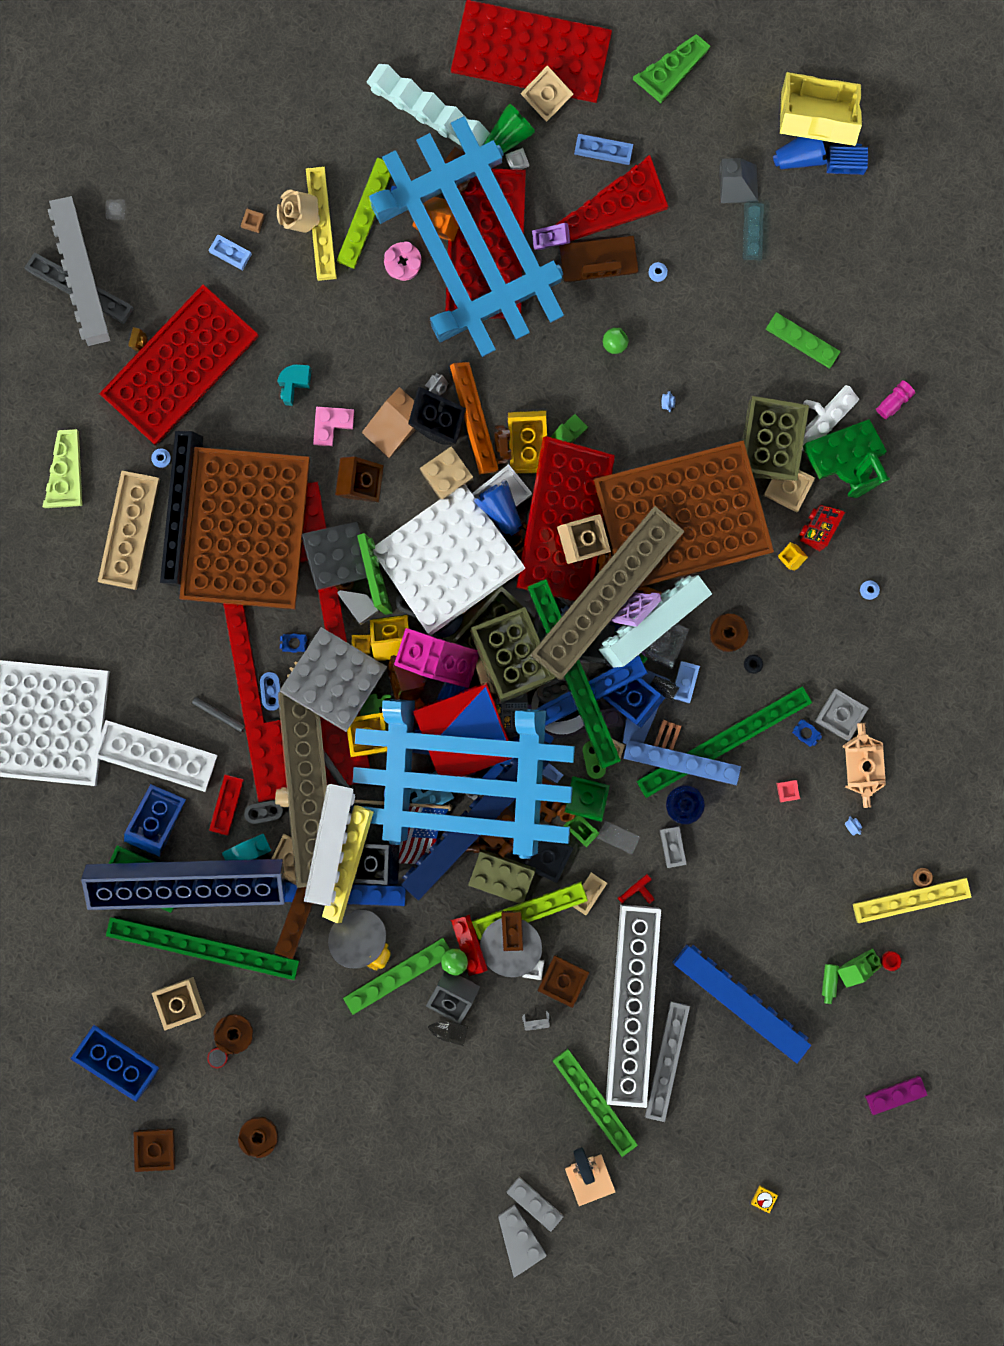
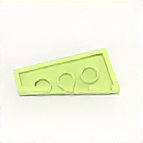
M77 429L59 430L53 452V463L50 467L49 483H47L46 498L43 501L42 507L83 506L79 431Z

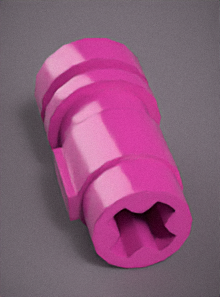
M902 380L893 389V393L876 408V411L884 419L891 415L893 416L903 403H906L916 394L915 390L910 384Z

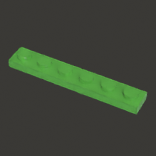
M439 939L343 997L352 1015L440 963L443 954L450 950L445 939Z
M567 1048L552 1061L619 1154L623 1157L637 1147L636 1141L610 1105H607L605 1098L570 1050Z

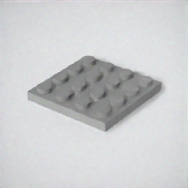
M321 627L281 687L280 692L347 732L387 666Z

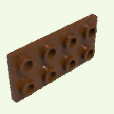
M634 236L569 243L559 246L564 282L638 273Z

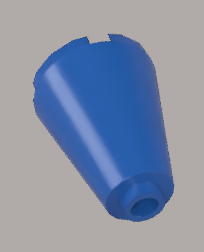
M797 137L776 150V155L773 156L775 167L779 166L780 170L827 164V159L823 160L824 155H826L823 141L805 137Z
M507 480L501 482L503 485L497 486L496 484L478 495L479 498H474V502L505 535L510 534L512 536L520 531L519 527L522 524Z

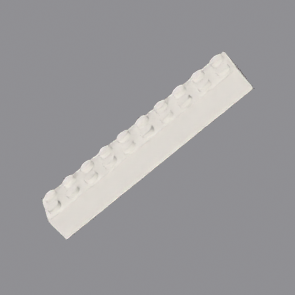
M620 904L606 1089L607 1105L647 1108L661 909L659 907Z

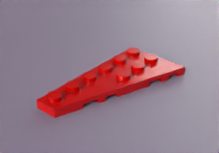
M647 156L641 163L636 164L629 172L617 178L597 193L595 197L586 201L583 206L571 212L555 225L567 223L570 241L667 210L668 204L651 156Z

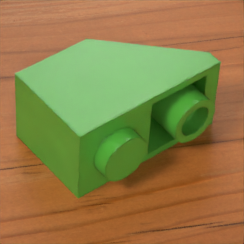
M871 949L846 962L837 971L847 988L865 982L882 964L874 949Z

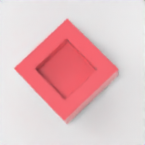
M797 780L776 783L780 802L800 799Z

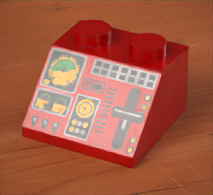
M820 505L817 509L813 508L808 516L811 519L808 526L804 525L799 533L802 536L800 541L820 552L828 546L845 512Z

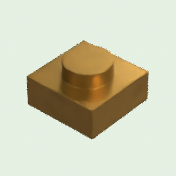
M133 327L128 346L134 351L139 352L147 344V334L141 329Z

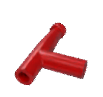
M646 874L617 899L623 904L626 899L639 891L650 904L655 899L645 885L652 879Z

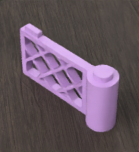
M634 592L610 622L637 627L661 602V595L659 593L643 594Z

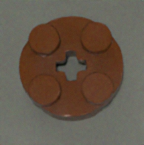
M496 425L495 429L498 432H494L495 450L500 452V459H497L498 464L507 463V460H511V449H508L507 441H510V430L505 428L504 425Z
M730 613L715 619L709 630L711 642L717 649L723 652L738 650L744 646L749 635L745 621L740 616ZM731 628L734 636L725 637L724 630Z
M238 1014L228 1015L220 1019L214 1028L215 1044L219 1050L226 1054H238L246 1050L253 1039V1028L249 1020ZM229 1030H238V1038H233L231 1040L229 1038Z
M253 1117L243 1124L239 1132V1146L246 1155L263 1158L274 1150L278 1142V1131L274 1123L267 1118ZM256 1132L263 1135L262 1142L253 1139Z

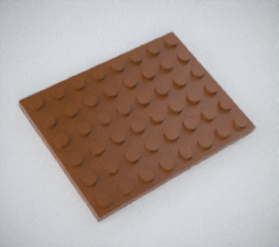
M744 440L594 479L613 555L654 506L684 530V533L638 588L774 552Z
M194 447L180 600L296 610L310 457Z

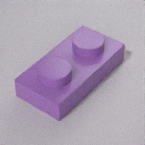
M567 223L532 230L534 250H542L570 243L569 226Z

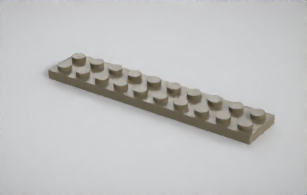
M654 506L530 656L556 678L562 680L684 533V530Z
M278 692L296 886L301 888L307 887L327 789L321 721L319 715L283 693Z

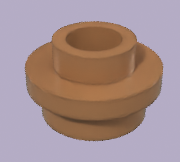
M919 868L914 872L913 881L917 886L927 887L932 883L933 875L928 869ZM921 874L926 876L924 881L919 879Z

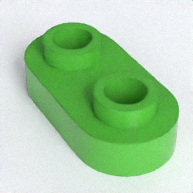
M588 741L583 746L586 771L591 778L598 779L605 774L606 767L602 769L596 753L591 754L589 752L592 744L591 741ZM595 765L599 766L600 771L598 773H595L593 771V767Z

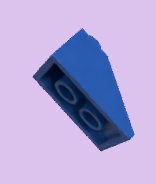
M150 784L124 833V842L160 857L186 799Z

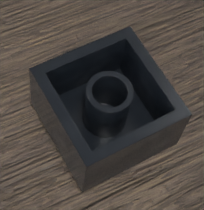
M365 843L353 883L398 884L400 845Z

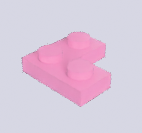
M316 407L313 445L333 447L334 428L353 429L355 410Z

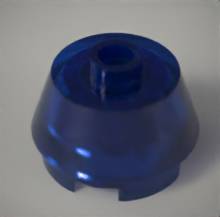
M679 786L673 789L667 797V812L677 823H694L704 812V798L694 787Z

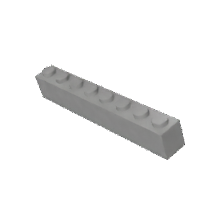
M70 196L49 201L51 208L48 209L50 220L55 222L52 229L54 236L59 237L60 242L56 243L59 254L64 256L61 263L63 270L68 272V276L65 277L67 286L72 288L73 291L70 294L72 305L77 306L78 311H74L77 323L81 322L82 328H79L81 339H85L88 346L108 342L110 337L73 198Z

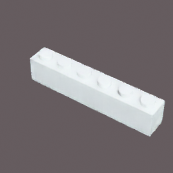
M333 784L327 785L304 902L330 906L331 902L333 903L335 900L336 891L333 890L340 876V872L337 870L339 863L341 864L344 852H341L342 845L347 840L346 825H349L351 820L349 809L350 805L353 806L355 800L352 788Z

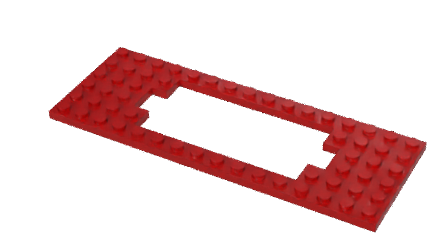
M318 481L308 483L303 533L327 528ZM303 540L300 562L308 561ZM333 586L318 590L325 629L347 642L337 588ZM223 603L258 802L273 800L276 797L277 789L287 788L280 720L264 722L244 605ZM320 716L323 749L347 784H358L353 783L354 767L370 768L368 755L351 757L347 732ZM325 766L327 785L339 786Z

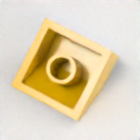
M408 615L370 620L371 647L375 660L386 661L390 660V657L393 655L397 656L405 629H409Z
M383 713L358 716L354 719L347 730L351 757L387 752V747L355 744L356 728L388 731L389 723L385 722Z

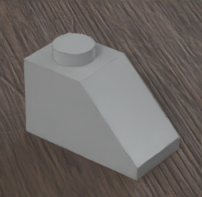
M341 590L337 592L360 625L379 613L378 609L374 607L372 598H369L368 595Z

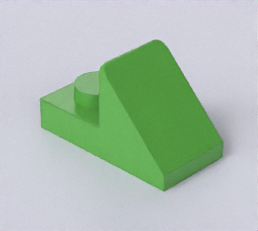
M574 414L564 425L561 424L551 438L573 443L588 427Z

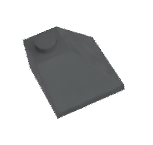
M742 158L722 159L719 166L721 203L758 202L757 165Z

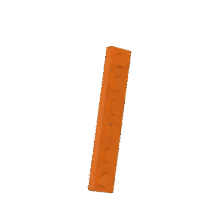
M453 363L450 365L460 405L466 408L464 420L479 474L494 473L499 469L470 363Z

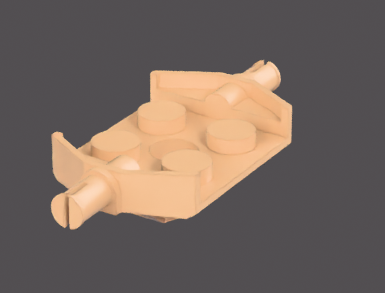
M857 723V737L843 745L846 751L848 786L846 785L845 788L860 793L863 798V808L871 807L870 796H873V793L886 785L883 743L868 737L865 723ZM865 761H869L871 764L868 771H864L862 768Z

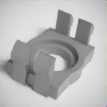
M546 1011L547 1019L527 1022L524 1014L522 1020L525 1030L549 1028V1013Z

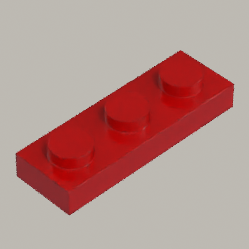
M224 775L209 831L229 835L244 779Z
M470 914L452 919L451 922L460 950L466 954L468 959L467 971L469 976L487 971L488 969Z

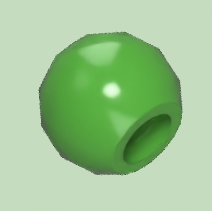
M613 327L604 334L602 342L607 352L619 354L627 348L629 339L621 328Z
M452 948L447 950L441 959L442 969L454 976L462 974L468 965L466 954L460 949Z

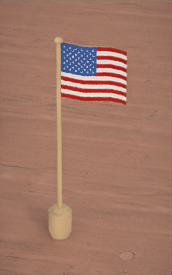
M282 787L276 790V805L289 807L287 788ZM354 800L355 804L384 805V801ZM410 803L409 811L446 815L447 811L452 810L451 804ZM408 827V840L400 844L399 863L416 864L425 852L430 854L429 848L436 842L439 830Z

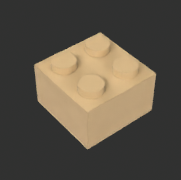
M452 446L420 468L421 473L441 500L447 498L463 485L468 486L474 481L473 476Z
M601 514L557 526L567 564L611 552Z
M194 977L158 989L152 993L164 1031L201 1018L206 1014Z

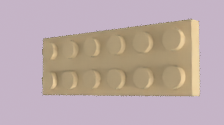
M121 471L98 578L99 583L137 590L160 478Z

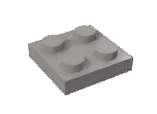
M835 688L815 722L846 741H850L857 729V723L861 722L868 707Z

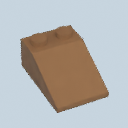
M400 387L386 400L362 431V434L388 458L416 431V429L408 424L414 400Z

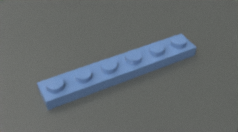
M627 740L623 759L732 785H737L741 766Z

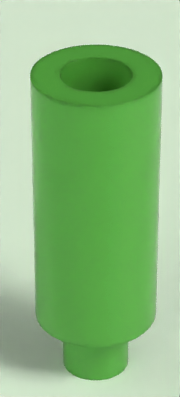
M825 964L822 995L825 996L824 1003L832 1004L833 997H836L839 974L837 971L839 969L838 965Z

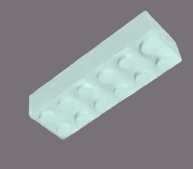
M689 575L686 578L682 577L674 583L676 587L671 590L667 589L661 594V602L637 627L623 625L616 631L617 635L614 637L610 636L602 642L603 646L598 650L612 668L623 667L712 595L699 575L693 577Z

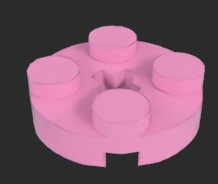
M410 242L396 243L384 255L385 269L393 278L402 281L410 280L418 274L421 268V254ZM399 258L408 259L405 266L398 264Z

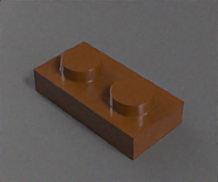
M521 910L502 911L503 950L523 951Z

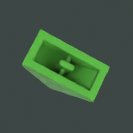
M575 815L574 819L563 825L570 827V833L585 847L600 834L583 817Z

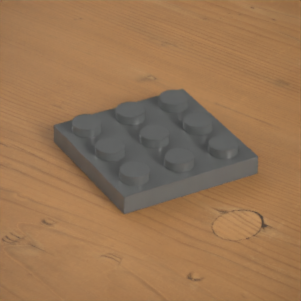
M357 522L302 534L316 590L367 579L357 535H360Z

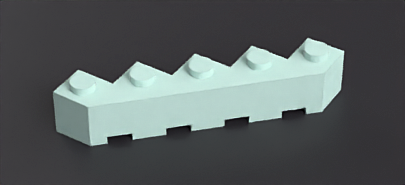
M377 65L367 80L374 94L377 96L381 95L392 102L398 109L405 110L420 123L429 125L437 130L441 136L448 137L461 146L451 126V122L464 116L457 107L444 105L434 93L423 92L412 79L401 78L389 65ZM466 118L481 147L490 133L479 121Z

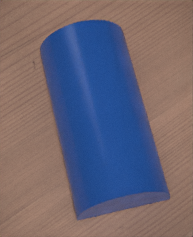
M93 1025L70 1058L135 1102L144 1094L159 1070L158 1066L95 1025Z

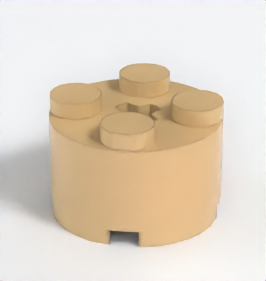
M287 190L282 194L281 199L283 200L281 205L278 204L277 219L280 225H283L286 229L306 233L314 225L317 226L319 224L320 216L318 215V199L316 196L295 190Z

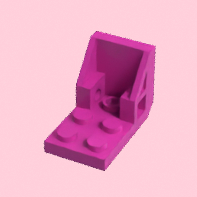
M406 628L394 665L431 679L469 688L479 654L475 649Z

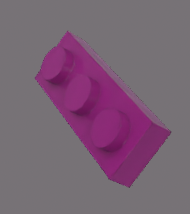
M917 1076L865 1095L871 1114L876 1115L928 1095L921 1077Z

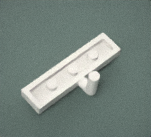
M845 385L825 408L818 402L804 401L803 404L809 405V408L814 409L818 415L806 427L803 445L826 436L859 401V398L850 386Z

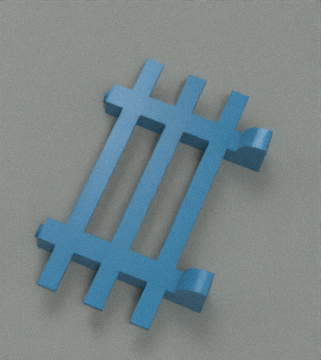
M465 116L451 122V126L465 155L445 164L429 133L416 141L431 171L411 181L395 150L383 156L382 159L397 188L392 191L382 190L370 195L369 199L380 224L409 210L458 308L452 312L445 311L430 318L431 327L439 343L468 329L483 357L496 350L482 323L483 321L502 312L517 340L530 332L516 305L535 295L550 323L564 316L551 290V287L561 283L563 271L559 264H555L554 260L541 267L539 266L491 168L502 163V156L504 154L500 145L496 146L493 140L480 147ZM477 176L525 272V275L508 284H505L457 188V185ZM443 193L492 291L474 301H471L423 205V202Z
M383 700L382 712L385 722L389 723L388 731L356 728L355 744L387 747L386 770L354 767L353 783L385 786L384 809L363 808L374 811L371 824L383 825L382 840L389 841V844L400 845L401 842L408 840V827L514 838L513 854H517L519 858L531 859V856L538 854V841L569 843L570 827L540 824L541 801L572 803V787L542 784L543 760L574 763L575 746L544 744L546 710L524 709L515 711V727L517 733L520 734L519 742L414 733L413 711L415 710V700ZM413 749L518 758L517 782L411 772ZM410 788L516 798L515 822L409 811Z

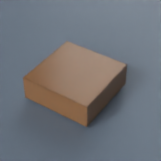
M246 209L241 228L259 233L265 215Z

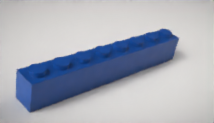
M686 944L672 963L795 1063H798L811 1047V1044L807 1042L809 1038L801 1031L798 1033L793 1031V1025L785 1018L783 1021L776 1017L778 1013L770 1006L767 1009L762 1006L761 1003L763 1001L755 994L751 997L746 993L747 988L739 981L737 984L730 979L733 976L724 969L720 972L715 968L717 964L708 957L705 960L700 956L702 951L694 945L689 947Z

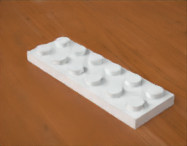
M106 720L93 757L206 792L218 755Z

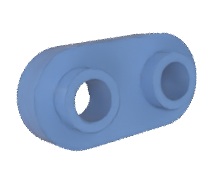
M267 672L260 679L262 704L267 710L275 711L279 709L278 692L281 689L280 679L275 673ZM268 679L274 680L272 686L267 684ZM272 697L276 699V703L274 705H271L269 703V700Z

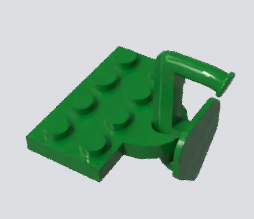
M870 419L803 445L819 479L836 473L841 480L850 484L851 490L847 494L849 497L858 498L881 483L890 480L878 458L884 455L887 450ZM874 468L878 477L870 480L869 476Z

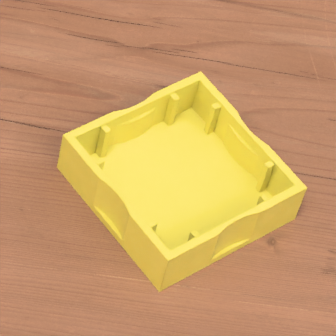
M787 72L781 93L780 134L855 146L862 126V115L859 105L861 101V84L826 80Z

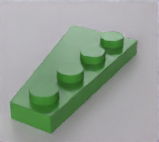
M696 34L679 45L676 50L670 54L667 53L661 60L651 64L640 74L638 73L633 76V80L659 103H662L710 50V45Z
M365 533L357 535L374 607L385 615L392 614V607L379 568V560L373 552V549H375L374 541Z

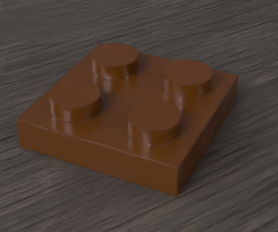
M554 955L537 991L573 1008L589 975V971Z
M174 1128L135 1130L133 1132L135 1172L164 1171L176 1168Z

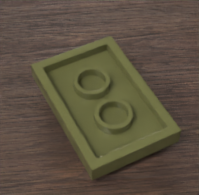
M481 849L468 886L516 903H522L525 900L536 868Z

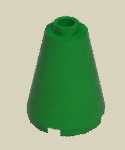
M509 104L501 114L484 145L494 140L496 146L500 145L504 154L532 136L535 130L519 114L520 112Z

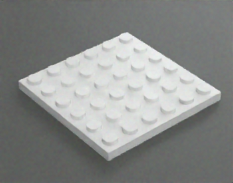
M466 485L455 490L447 498L435 502L375 545V549H373L374 555L377 556L380 564L430 636L525 569L520 559L488 515L474 502L475 497Z
M0 660V777L97 786L100 759L93 757L104 727L110 671Z

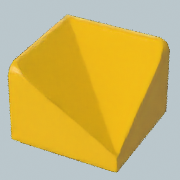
M791 542L778 555L786 567L794 571L808 558L798 545Z

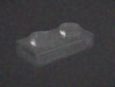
M604 821L599 832L600 834L597 836L598 839L630 854H633L640 839V836L607 821Z

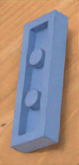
M578 134L574 155L629 165L633 144Z

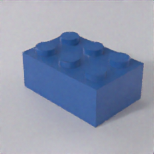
M641 678L603 697L640 728H642L665 699L664 696Z

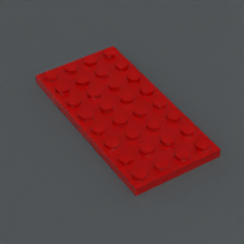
M466 0L451 73L526 88L548 65L572 91L573 95L570 98L597 103L612 30Z
M491 169L524 234L526 170ZM475 176L468 183V188L462 191L461 196L505 284H508L522 277V266L477 176ZM458 227L455 240H448V255L471 301H474L492 291L460 227ZM446 286L445 311L452 312L458 308ZM521 303L516 306L521 314ZM502 312L491 317L492 319H505Z
M202 284L99 394L156 446L254 343L259 335Z
M548 436L543 437L521 559L525 569L519 573L516 588L528 590V586L546 579L554 597L575 601L594 579L598 556L567 564L557 526L601 514L602 521L604 522L594 479L612 475L615 455Z

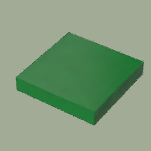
M572 776L570 787H572V803H566L564 812L602 822L610 785Z

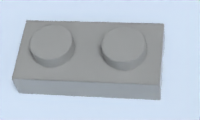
M679 826L660 829L667 868L687 865Z

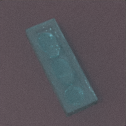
M744 204L742 260H762L764 204Z

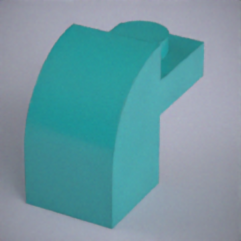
M291 365L280 373L277 382L279 386H284V388H281V399L285 405L293 406L295 387L310 389L312 371L310 366Z
M261 834L222 852L225 860H253L270 852L271 849L264 834Z

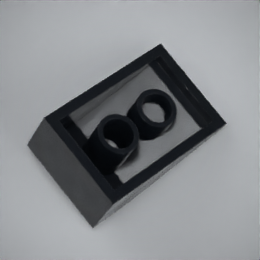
M418 387L408 424L428 439L442 445L456 444L466 408Z

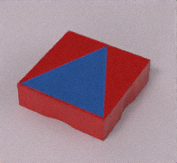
M488 682L461 691L450 698L440 699L418 707L413 711L422 734L510 741L507 730L498 714V707ZM428 750L438 775L463 777L512 758Z

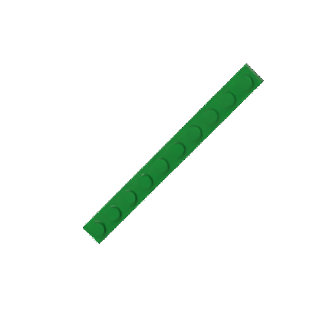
M545 579L527 588L545 632L548 634L562 616ZM578 659L564 678L600 766L603 769L621 760Z
M802 686L691 749L686 754L714 760L810 705L812 701ZM658 768L637 780L636 783L644 797L647 798L687 774Z
M110 917L106 932L107 937L291 980L296 979L300 962L297 959H290L280 955L116 917Z

